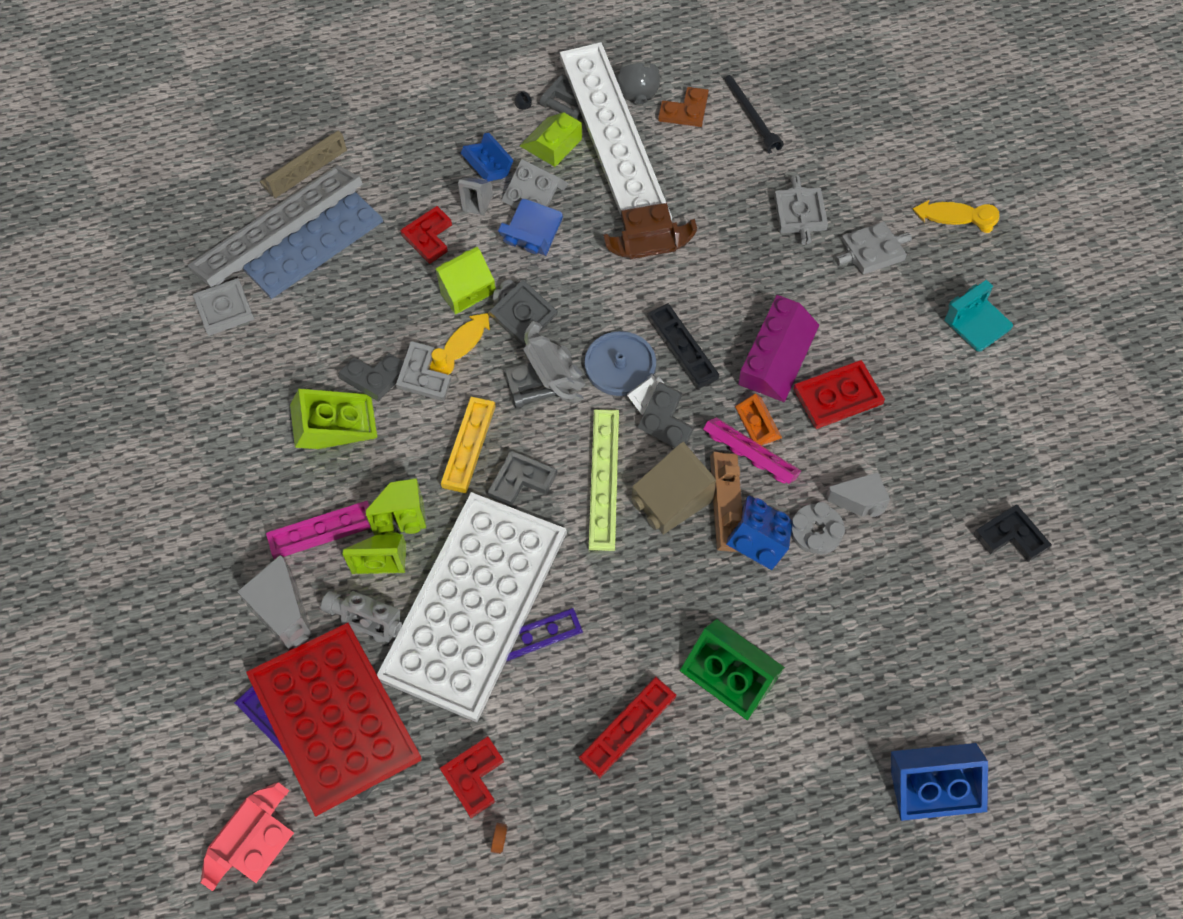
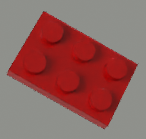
M862 360L797 383L793 389L815 429L883 405L885 401Z

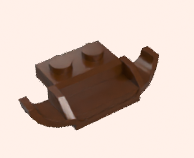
M663 203L621 210L625 231H622L619 237H610L608 234L603 235L609 251L631 260L675 252L693 238L697 232V225L695 219L690 220L683 226H678L677 222L672 223L668 205Z

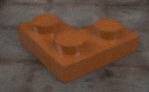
M687 87L684 103L662 100L658 121L702 127L709 90Z

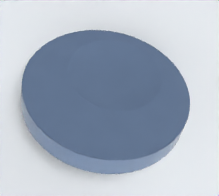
M611 332L599 337L590 345L585 356V371L589 381L598 390L614 396H626L630 391L647 380L649 375L653 374L654 376L656 370V357L650 344L642 337L630 332Z

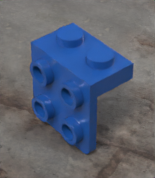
M522 199L510 225L501 223L498 232L506 244L514 247L517 245L532 254L539 253L546 256L563 219V215L558 210Z
M748 496L744 502L741 521L727 538L726 545L773 570L789 550L792 520L787 514L771 508L763 500Z

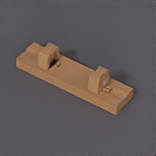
M713 452L710 456L711 474L716 479L713 503L717 550L738 552L726 545L727 538L740 523L743 513L738 455Z

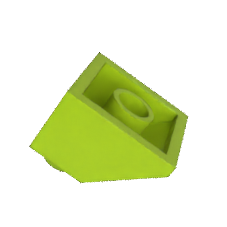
M564 112L547 117L520 144V147L556 167L582 140V122Z

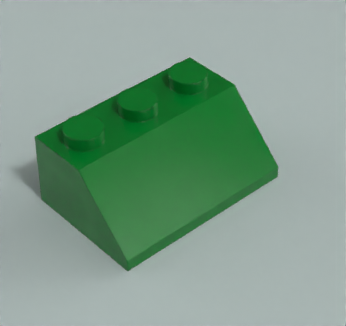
M716 619L704 628L681 667L680 672L748 721L774 686L785 667Z

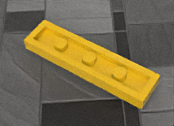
M476 397L470 398L441 481L442 488L467 493L496 407L494 401Z

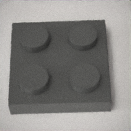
M524 280L517 284L489 311V315L523 346L526 345L524 340L526 329L532 321L541 324V331L558 314V311Z

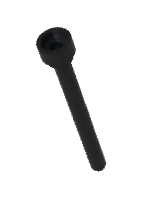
M727 75L725 77L726 84L763 136V146L769 154L772 153L770 149L775 147L777 151L781 150L784 143L779 135L770 132L731 75Z

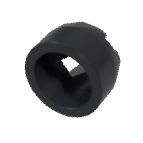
M525 91L516 94L514 99L515 106L521 110L530 108L532 105L530 94Z

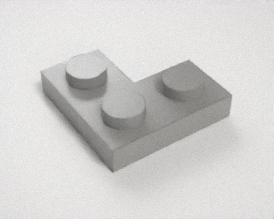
M413 341L410 342L396 383L397 389L445 401L451 382V375L429 370L432 362V352L435 350V347Z

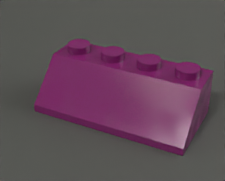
M776 295L740 371L738 385L785 403L819 328L817 321L799 302Z

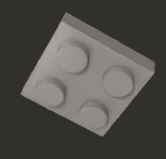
M239 278L193 294L208 336L254 320Z

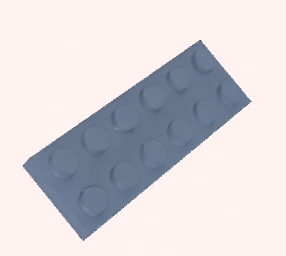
M354 192L351 195L345 196L334 207L320 213L318 218L310 220L301 226L299 231L285 237L278 245L270 247L259 258L245 264L243 270L270 299H273L381 224L383 219L366 201Z

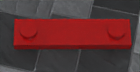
M655 677L579 756V760L600 779L675 700L677 695Z

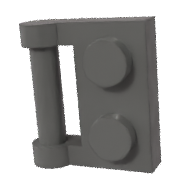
M561 74L542 95L540 105L545 108L548 106L560 113L564 112L579 121L582 118L579 106L567 76ZM557 97L573 105L576 108L575 110L567 107L566 105L554 100L553 98Z
M531 363L505 369L516 408L523 407L525 403L556 395V397H559L553 390L548 388L520 394L519 391L543 385Z

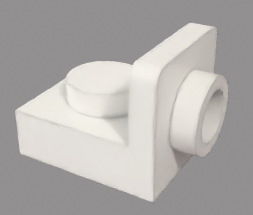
M653 374L649 375L647 380L627 394L642 415L645 413L658 383H664L659 376L655 378Z

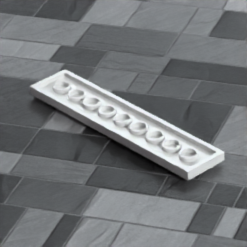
M602 42L560 52V60L620 215L621 210L666 203Z

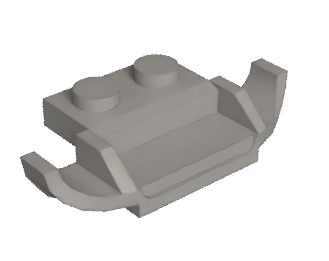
M532 321L524 335L526 346L523 350L544 387L553 390L562 400L569 403L580 402L584 399L583 396L577 393L570 394L568 389L578 390L586 385L581 377L583 375L582 371L577 365L573 364L570 358L571 353L564 345L559 346L550 342L547 337L538 336L542 326L540 323Z

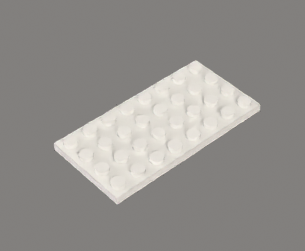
M471 492L377 673L380 682L474 722H478L507 661V657L566 536V528Z

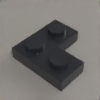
M1017 504L982 525L974 532L975 537L990 554L1012 542L1028 562L1052 546Z

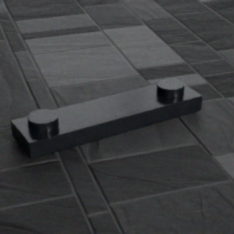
M669 303L647 313V318L697 389L719 379V373Z

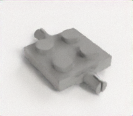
M793 176L790 179L792 188L775 191L774 195L780 233H800L802 244L805 245L806 242L810 244L812 242L811 231H825L828 227L821 188L801 187L800 177L797 176L795 178Z
M882 222L843 235L842 242L847 249V253L835 256V260L839 266L851 261L859 268L862 274H866L905 261L907 254L900 244L910 242L912 237L909 232L896 236L890 231L886 223Z

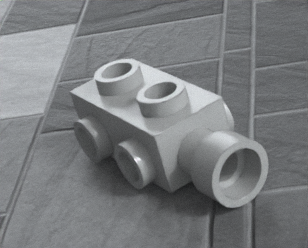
M329 591L321 603V610L331 615H340L342 624L349 623L353 632H364L371 635L376 642L389 643L393 637H397L402 627L399 609L355 591H352L346 599H342L340 594Z

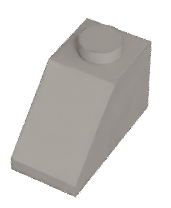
M473 177L459 179L458 186L462 210L485 216L493 196L491 181Z
M878 472L830 486L826 494L828 502L859 516L869 514L871 517L879 516L885 512L890 501Z

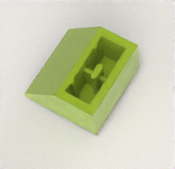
M478 246L435 268L441 296L455 315L493 295L496 290L494 278Z
M417 478L390 482L366 509V516L374 536L394 532L393 514L395 515L400 532L405 531L408 534H415L421 529L426 528L424 501Z

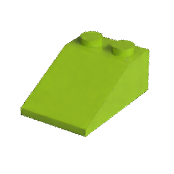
M298 389L290 403L295 448L322 449L377 438L372 398L366 394Z

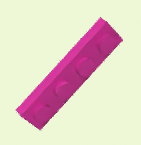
M717 417L707 421L703 429L709 433L711 439L720 443L724 442L730 446V450L739 456H746L752 460L751 463L755 467L768 470L781 483L787 482L790 484L797 479L801 472L795 466Z
M368 500L267 532L266 535L272 557L275 560L280 555L285 557L371 529L366 516V509L370 506Z

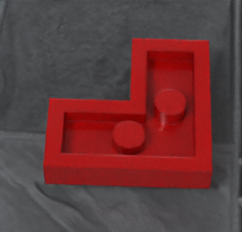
M436 206L401 229V236L431 264L448 252L447 246L437 235L452 226V221Z
M488 736L440 767L442 774L470 818H473L495 803L481 777L504 763L502 756Z

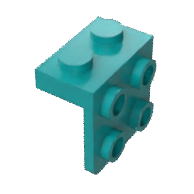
M987 279L979 285L974 284L962 297H955L948 305L949 310L944 320L978 352L983 351L1011 331L1013 323L987 300L993 288V285Z

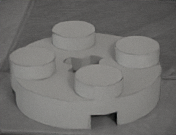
M824 502L802 507L792 520V538L797 546L806 552L809 551L820 555L828 554L840 545L845 533L841 516ZM813 524L822 525L824 527L822 529L823 534L813 533L811 531L814 527Z

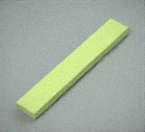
M594 409L589 550L615 551L619 410Z

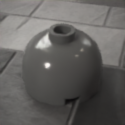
M643 63L630 64L622 67L620 74H615L623 97L629 101H634L635 104L646 103L648 99L657 93L660 86L659 69L654 64H650V68L644 67Z

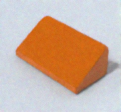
M755 393L735 406L753 441L762 446L782 438L762 397Z

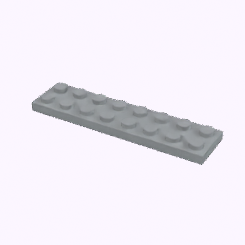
M336 165L188 264L189 269L210 287L221 284L233 272L240 271L245 264L262 256L264 251L281 243L283 238L299 231L305 223L318 218L320 213L337 205L339 200L345 196L353 194L358 187L363 185L360 177Z

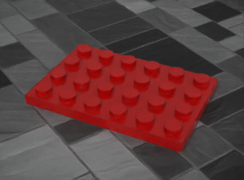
M349 623L339 626L246 672L315 817L422 761L421 755Z

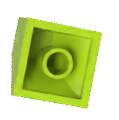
M387 532L384 535H375L343 549V556L352 574L405 573L406 541L403 534Z

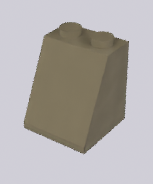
M682 442L632 486L631 501L638 511L643 509L647 514L649 525L654 530L659 529L664 535L713 502L716 479L690 448Z

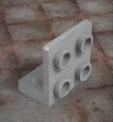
M521 159L502 201L515 208H518L522 199L548 207L557 188L564 191L568 183Z

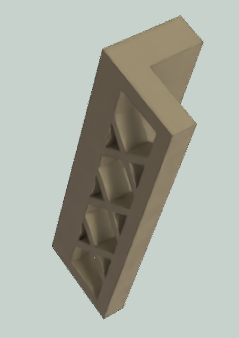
M338 130L261 180L262 187L274 198H277L347 151L343 134Z

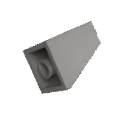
M280 555L237 592L250 611L290 651L309 642L312 632L296 579L286 561Z

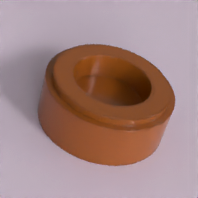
M497 822L491 847L492 853L501 854L503 852L508 829L507 824Z

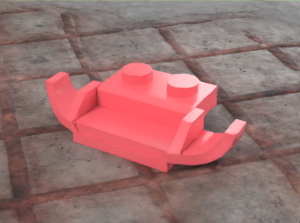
M277 782L256 791L243 801L208 846L203 861L200 883L213 891L232 866L255 883L258 882L294 834V832L271 816L275 811L274 809L288 794L289 790Z

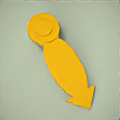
M928 200L913 208V211L923 222H925V218L937 223L950 225L973 222L984 233H990L993 230V226L999 221V210L990 204L981 205L974 209L969 205L955 202L929 204Z
M488 313L469 316L472 321L465 323L455 331L444 349L437 348L432 352V362L429 370L449 375L454 369L455 360L463 357L474 348L483 335L484 328L490 330Z

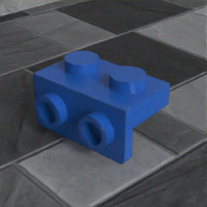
M484 133L481 143L463 146L461 154L469 164L487 181L503 179L508 176L513 163L512 157L490 133Z

